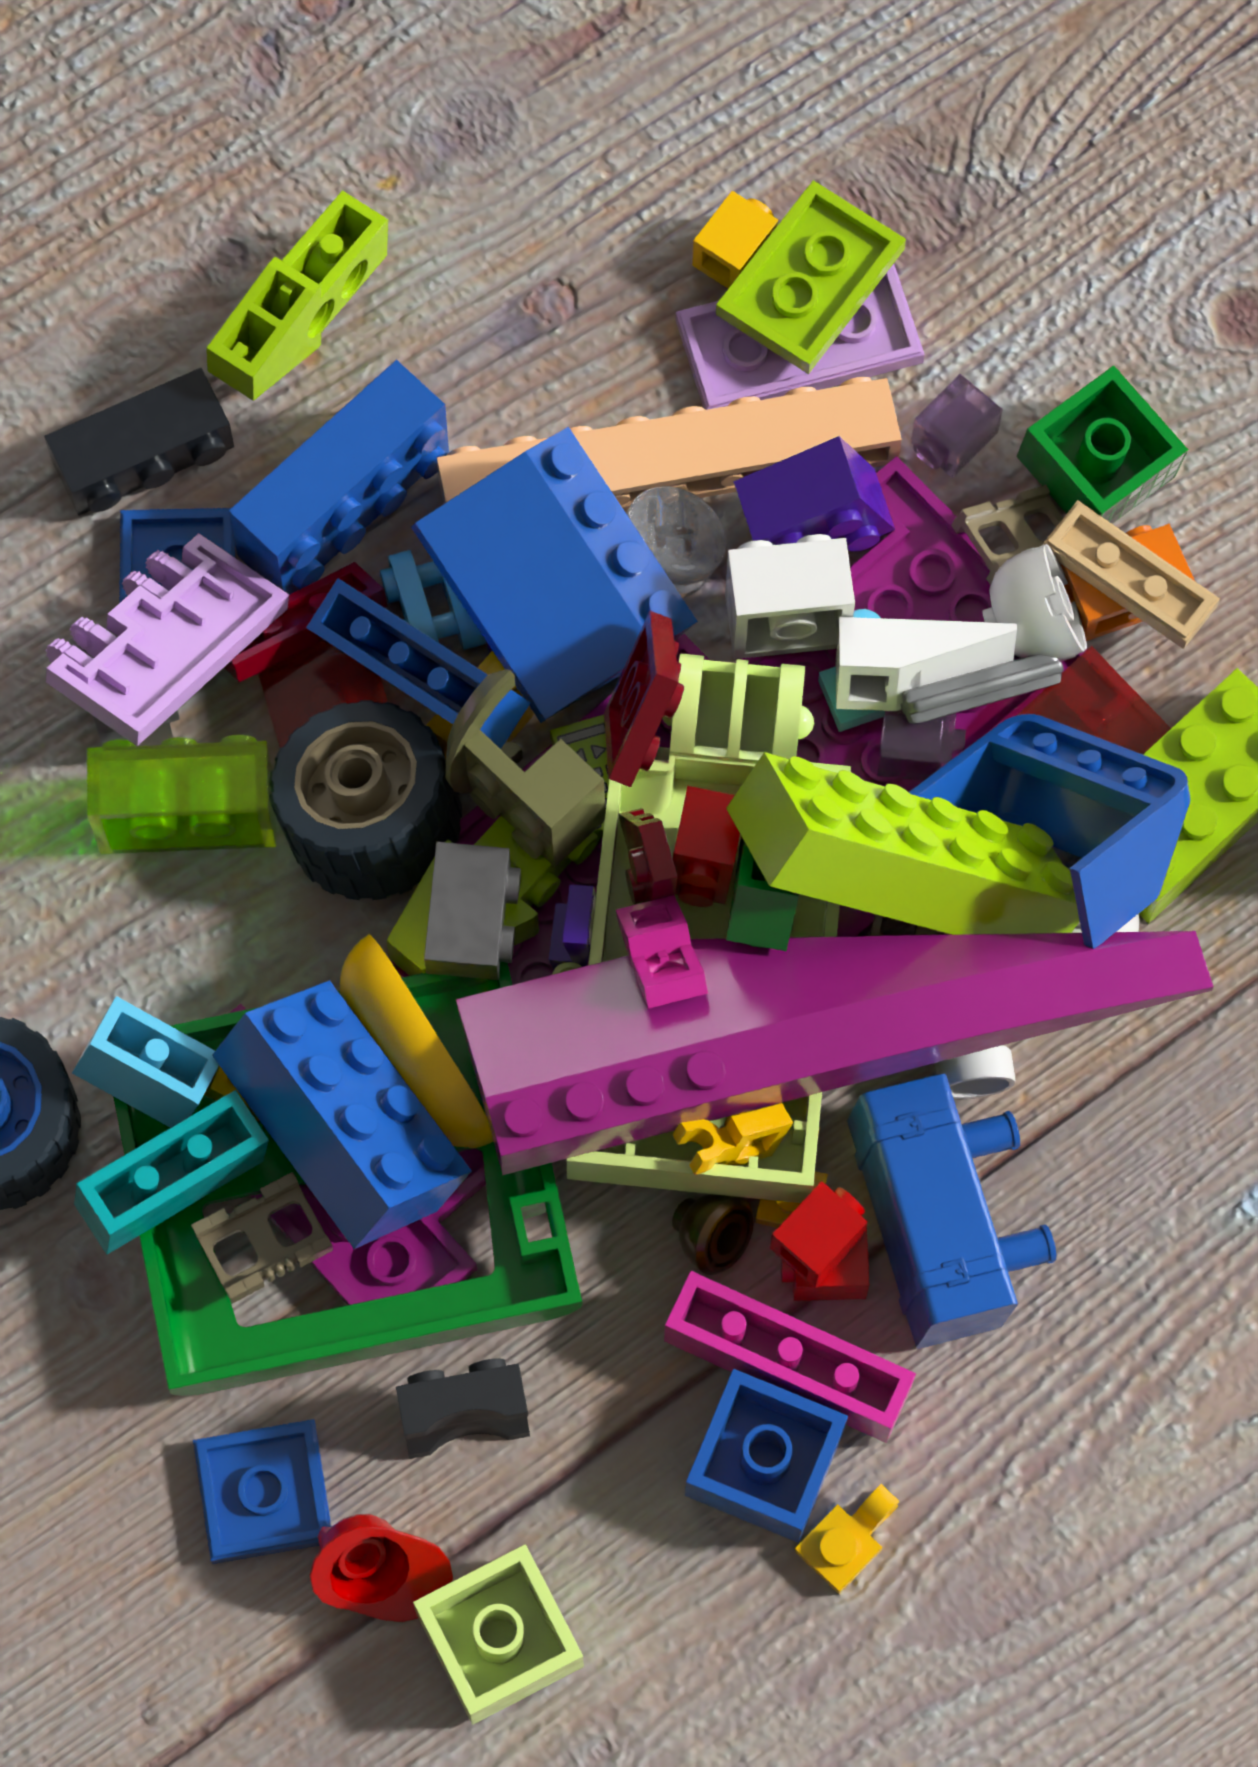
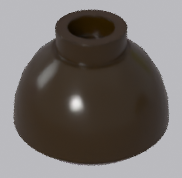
M716 1194L705 1195L698 1200L693 1198L685 1199L676 1208L672 1219V1226L674 1230L679 1232V1241L685 1256L694 1267L706 1275L722 1273L740 1259L750 1242L754 1225L752 1207L746 1199Z

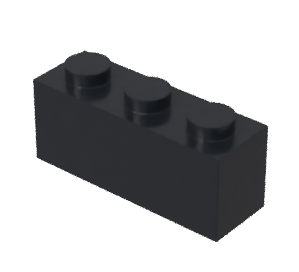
M202 367L44 436L51 461L78 516L88 511L102 512L115 506L122 496L143 487L145 489L160 487L170 481L175 473L195 464L197 466L212 464L222 458L227 450L234 448L230 423Z

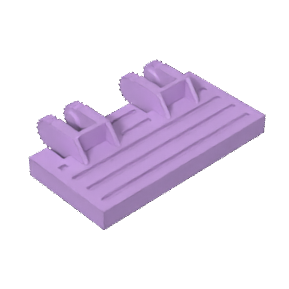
M199 533L183 547V563L174 557L171 558L168 553L166 554L159 550L146 559L145 563L147 564L148 573L157 582L150 577L147 578L140 571L131 572L123 579V589L128 596L108 613L106 629L99 624H95L93 620H89L87 617H81L71 625L69 629L71 631L70 635H72L77 645L82 650L85 649L89 655L76 646L70 645L68 641L66 642L64 639L60 640L59 638L50 643L45 650L47 652L46 656L49 658V662H51L46 669V683L136 746L141 744L282 615L288 607L289 594Z

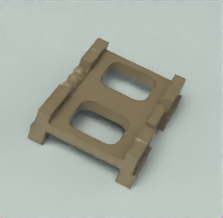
M1047 485L1020 492L1016 499L1004 500L995 503L994 506L989 501L962 509L959 516L955 517L951 524L956 534L962 532L967 534L990 569V573L986 578L990 586L995 573L1008 559L1022 551L1043 545L1044 541L1039 540L1025 521V516L1038 512L1045 513L1055 527L1063 519L1048 497L1051 491ZM999 526L1004 530L1016 550L1001 555L994 554L978 530Z
M293 1172L260 1189L261 1198L257 1200L253 1198L239 1205L230 1214H227L225 1208H222L191 1225L232 1304L265 1287L264 1280L273 1282L275 1274L278 1277H282L285 1274V1269L289 1272L295 1269L294 1264L298 1263L301 1268L333 1251V1246L328 1236L324 1233ZM290 1204H298L303 1209L313 1230L307 1238L292 1246L284 1247L278 1242L268 1223V1219L276 1211ZM237 1232H242L248 1237L258 1256V1260L254 1266L237 1275L230 1276L221 1267L214 1253V1246L219 1241Z

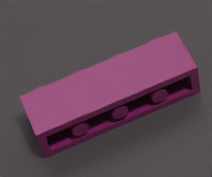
M690 1271L665 1324L664 1342L730 1372L736 1369L848 1415L847 1426L887 1443L916 1376V1373L693 1271Z

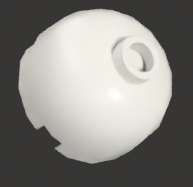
M1045 544L1037 548L1027 549L1008 559L994 575L989 590L992 607L983 610L984 621L988 623L1017 624L1014 655L1020 658L1031 655H1043L1058 658V661H1065L1087 650L1085 632L1075 601L1070 603L1064 587L1068 582L1049 545Z

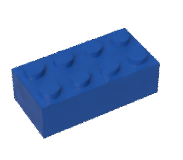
M396 359L228 511L238 557L252 570L289 595L318 581L325 570L324 566L339 552L346 554L353 550L363 539L366 533L365 528L379 515L389 516L399 508L407 496V490L421 477L429 479L438 472L437 457L447 456V453H449L445 403Z
M330 980L246 1012L212 1055L353 1249L437 1212L472 1172Z

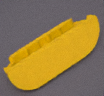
M368 934L353 947L344 962L340 976V995L453 1146L478 1148L493 1142L489 1123L477 1098L397 970L376 940Z

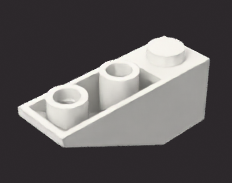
M839 617L836 650V709L897 711L901 709L900 704L903 703L902 694L909 689L1013 661L1017 624Z

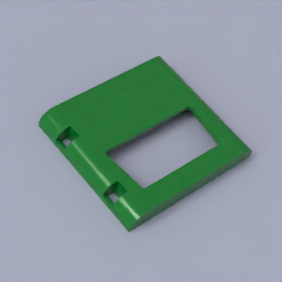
M500 962L499 980L427 973L402 977L403 982L486 1114L456 1005V999L511 986L512 980L508 963ZM256 1008L170 1026L216 1051L242 1016ZM203 1095L192 1115L216 1101ZM113 1096L124 1155L170 1129L167 1125ZM260 1120L256 1122L269 1140L262 1163L139 1235L168 1389L171 1394L178 1396L212 1393L549 1321L575 1312L582 1306L581 1293L552 1163L502 1175L494 1142L478 1148L454 1146L457 1152L477 1149L483 1154L495 1267L493 1273L488 1276L249 1327L240 1326L236 1321L231 1301L191 1225L204 1218L206 1206L261 1194L260 1189L277 1181L291 1172L295 1175L299 1186L306 1184ZM547 1212L552 1237L528 1242L523 1219Z

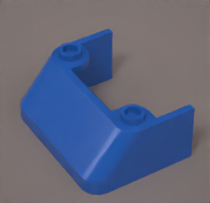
M1022 714L1004 720L909 792L912 795L930 800L934 797L943 798L957 808L975 813L981 810L988 811L1003 821L1023 826L1025 823L1033 824L1044 830L1051 837L1054 843L1053 847L1082 858L1070 867L1083 942L1084 945L1092 949L1102 944L1158 898L1190 804L1187 776L1181 769L1035 714Z

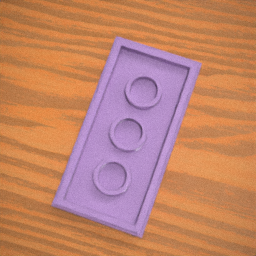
M894 264L809 374L717 316L716 304L718 301L676 312L678 330L705 410L728 406L732 401L743 397H757L760 400L781 397L788 391L799 387H813L816 390L840 385L852 378L872 377L924 362L925 354Z

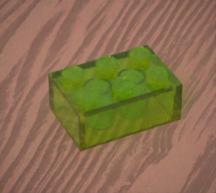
M248 735L227 736L220 743H197L191 738L174 737L165 739L161 745L136 746L129 740L120 739L107 741L102 744V747L87 748V816L100 854L276 847V815L272 809L269 797L271 794L269 778L270 771L273 769L267 741H256L254 737Z

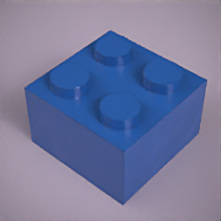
M733 1369L686 1480L685 1496L799 1543L845 1431L848 1415Z

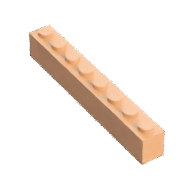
M868 377L852 378L844 381L838 387L816 390L813 387H799L788 391L784 396L760 400L757 397H743L732 401L728 406L708 410L697 406L686 407L676 411L672 416L649 420L642 416L629 417L618 422L616 426L594 430L587 426L570 428L624 511L737 492L733 481L837 436H840L872 467L884 466L896 456L899 458L902 441L888 379L871 380ZM521 436L507 441L504 446L481 450L475 446H464L452 450L447 456L437 457L443 504L547 438L537 440L531 436Z

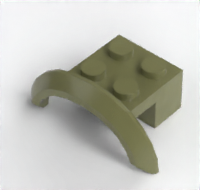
M505 669L487 675L458 713L447 740L445 778L454 791L463 794L470 793L473 801L490 818L495 819L500 815L515 828L512 832L514 840L530 857L537 859L542 855L552 866L556 867L605 821L604 779L562 739L524 772L516 765L523 759L522 748L516 742H505L500 749L480 730L498 703L515 686L514 674L510 670Z

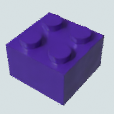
M840 436L733 481L753 541L763 540L771 542L773 545L796 543L805 536L822 534L829 536L831 539L846 538L849 551H862L876 545L881 539L880 536L895 530L875 468Z

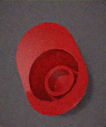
M355 1514L343 1518L332 1527H321L318 1534L319 1553L313 1560L309 1574L312 1590L323 1603L380 1620L394 1622L419 1619L413 1602L453 1581L450 1560L439 1546L424 1538L395 1530L386 1520L371 1514Z

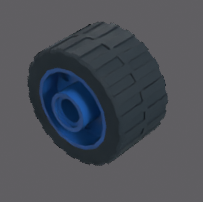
M0 1017V1210L8 1208L17 1209L27 1205L26 1202L37 1196L41 1197L51 1189L50 1186L58 1178H62L69 1168L68 1163L72 1155L76 1154L79 1144L78 1131L81 1128V1113L77 1106L78 1098L57 1051H53L48 1040L38 1031L34 1032L28 1028L26 1023L15 1018L7 1019Z

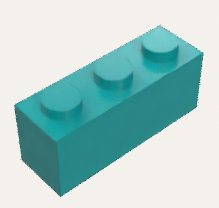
M234 1090L76 1184L74 1205L106 1255L262 1163L269 1140L237 1091Z

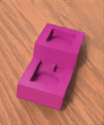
M674 895L616 909L621 934L648 1009L708 994L705 973L691 945L687 921Z

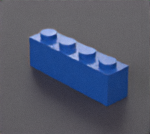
M340 579L336 580L306 627L451 724L454 723L458 713L474 690L488 675ZM510 690L498 703L480 730L501 749L531 702Z

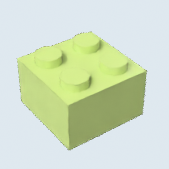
M526 1544L413 1602L416 1614L472 1725L584 1667L583 1654Z

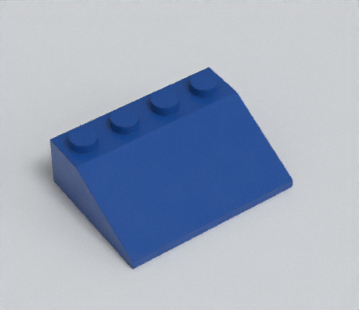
M569 427L518 455L411 526L504 669H508L514 674L516 687L522 696L531 702L529 706L540 723L621 675L649 611L672 619L674 641L698 622Z

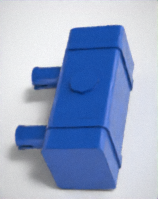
M946 1074L926 1077L861 1094L847 1120L856 1150L854 1156L858 1170L863 1172L900 1293L899 1304L902 1314L907 1316L916 1349L1002 1327L1018 1306L1008 1272L1043 1263L1050 1264L1056 1261L1055 1242L1046 1224L1040 1225L1038 1228L997 1238L972 1159L1009 1149H1019L1020 1134L1015 1117L1010 1111H1007L1001 1115L961 1124Z

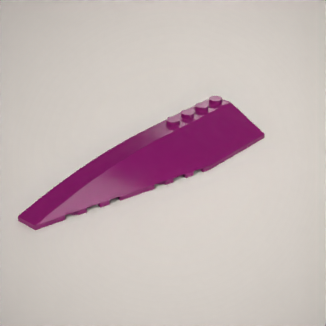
M1196 931L1115 932L1094 949L1084 945L1082 933L790 937L787 951L753 947L744 943L728 941L726 938L690 939L691 945L705 973L708 994L648 1009L628 955L456 999V1005L502 1175L675 1131L682 1122L703 1119L713 1121L742 1112L756 1110L1212 991L1214 986Z

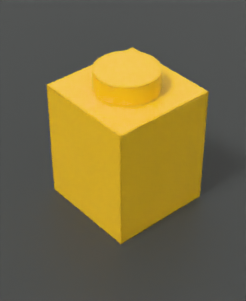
M731 191L693 240L692 266L729 289L778 226V219L774 217L772 211L762 202L753 198L746 200L734 191Z

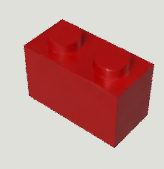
M687 786L673 853V861L678 876L675 895H678V899L686 904L697 907H710L713 903L726 904L740 832L726 809L735 795Z

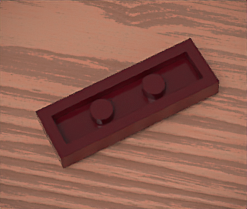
M353 562L290 594L287 610L224 668L238 682H241L251 676L262 673L267 668L302 650L311 648L323 640V638L306 627L337 579L342 580L386 608L388 605L384 588L356 562Z

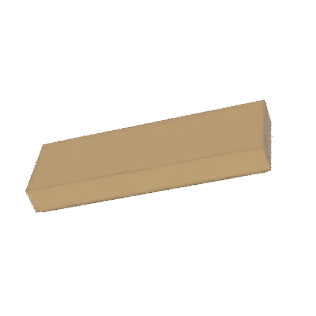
M1078 500L1043 543V545H1049L1060 564L1182 649H1185L1218 606L1220 598Z

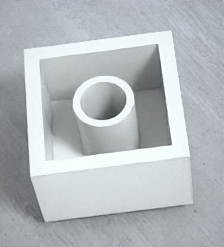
M815 534L805 536L796 543L773 545L768 541L757 540L744 543L738 549L728 550L725 598L733 659L837 648L839 617H853L855 607L846 538L831 539L827 535Z

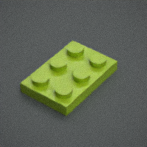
M813 180L716 304V315L809 374L905 250L906 239Z

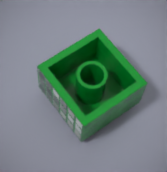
M1113 365L1027 428L1016 457L1042 486L1047 485L1051 491L1049 495L1066 514L1078 500L1113 524L1175 478L1189 449Z

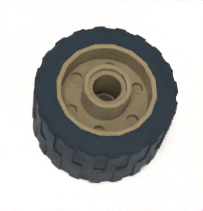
M360 700L359 702L349 704L345 702L334 705L333 708L322 713L318 712L308 718L309 721L300 728L297 727L288 736V741L279 749L274 759L275 765L273 770L270 771L269 778L271 806L297 863L300 864L304 874L312 882H317L323 890L333 895L336 893L343 895L346 899L360 900L361 898H372V900L386 899L387 896L393 894H403L412 890L413 886L420 883L434 859L437 842L445 843L448 839L455 843L458 841L461 831L460 818L463 815L462 804L458 796L459 792L454 791L445 778L446 758L436 735L429 726H425L422 723L421 718L415 713L405 711L399 705L389 702L378 703L374 702V700Z

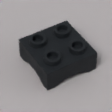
M487 1359L469 1365V1373L445 1377L442 1370L423 1371L407 1377L408 1384L396 1386L409 1459L429 1456L445 1443L467 1435L489 1434L507 1440L530 1437L527 1419L528 1409L519 1363L506 1366L504 1359Z

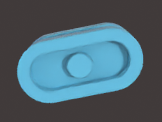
M410 550L387 556L389 568L380 570L381 580L388 603L400 602L404 621L438 643V639L457 634L463 650L486 644L483 635L434 561L416 566ZM442 583L450 612L431 617L423 588Z

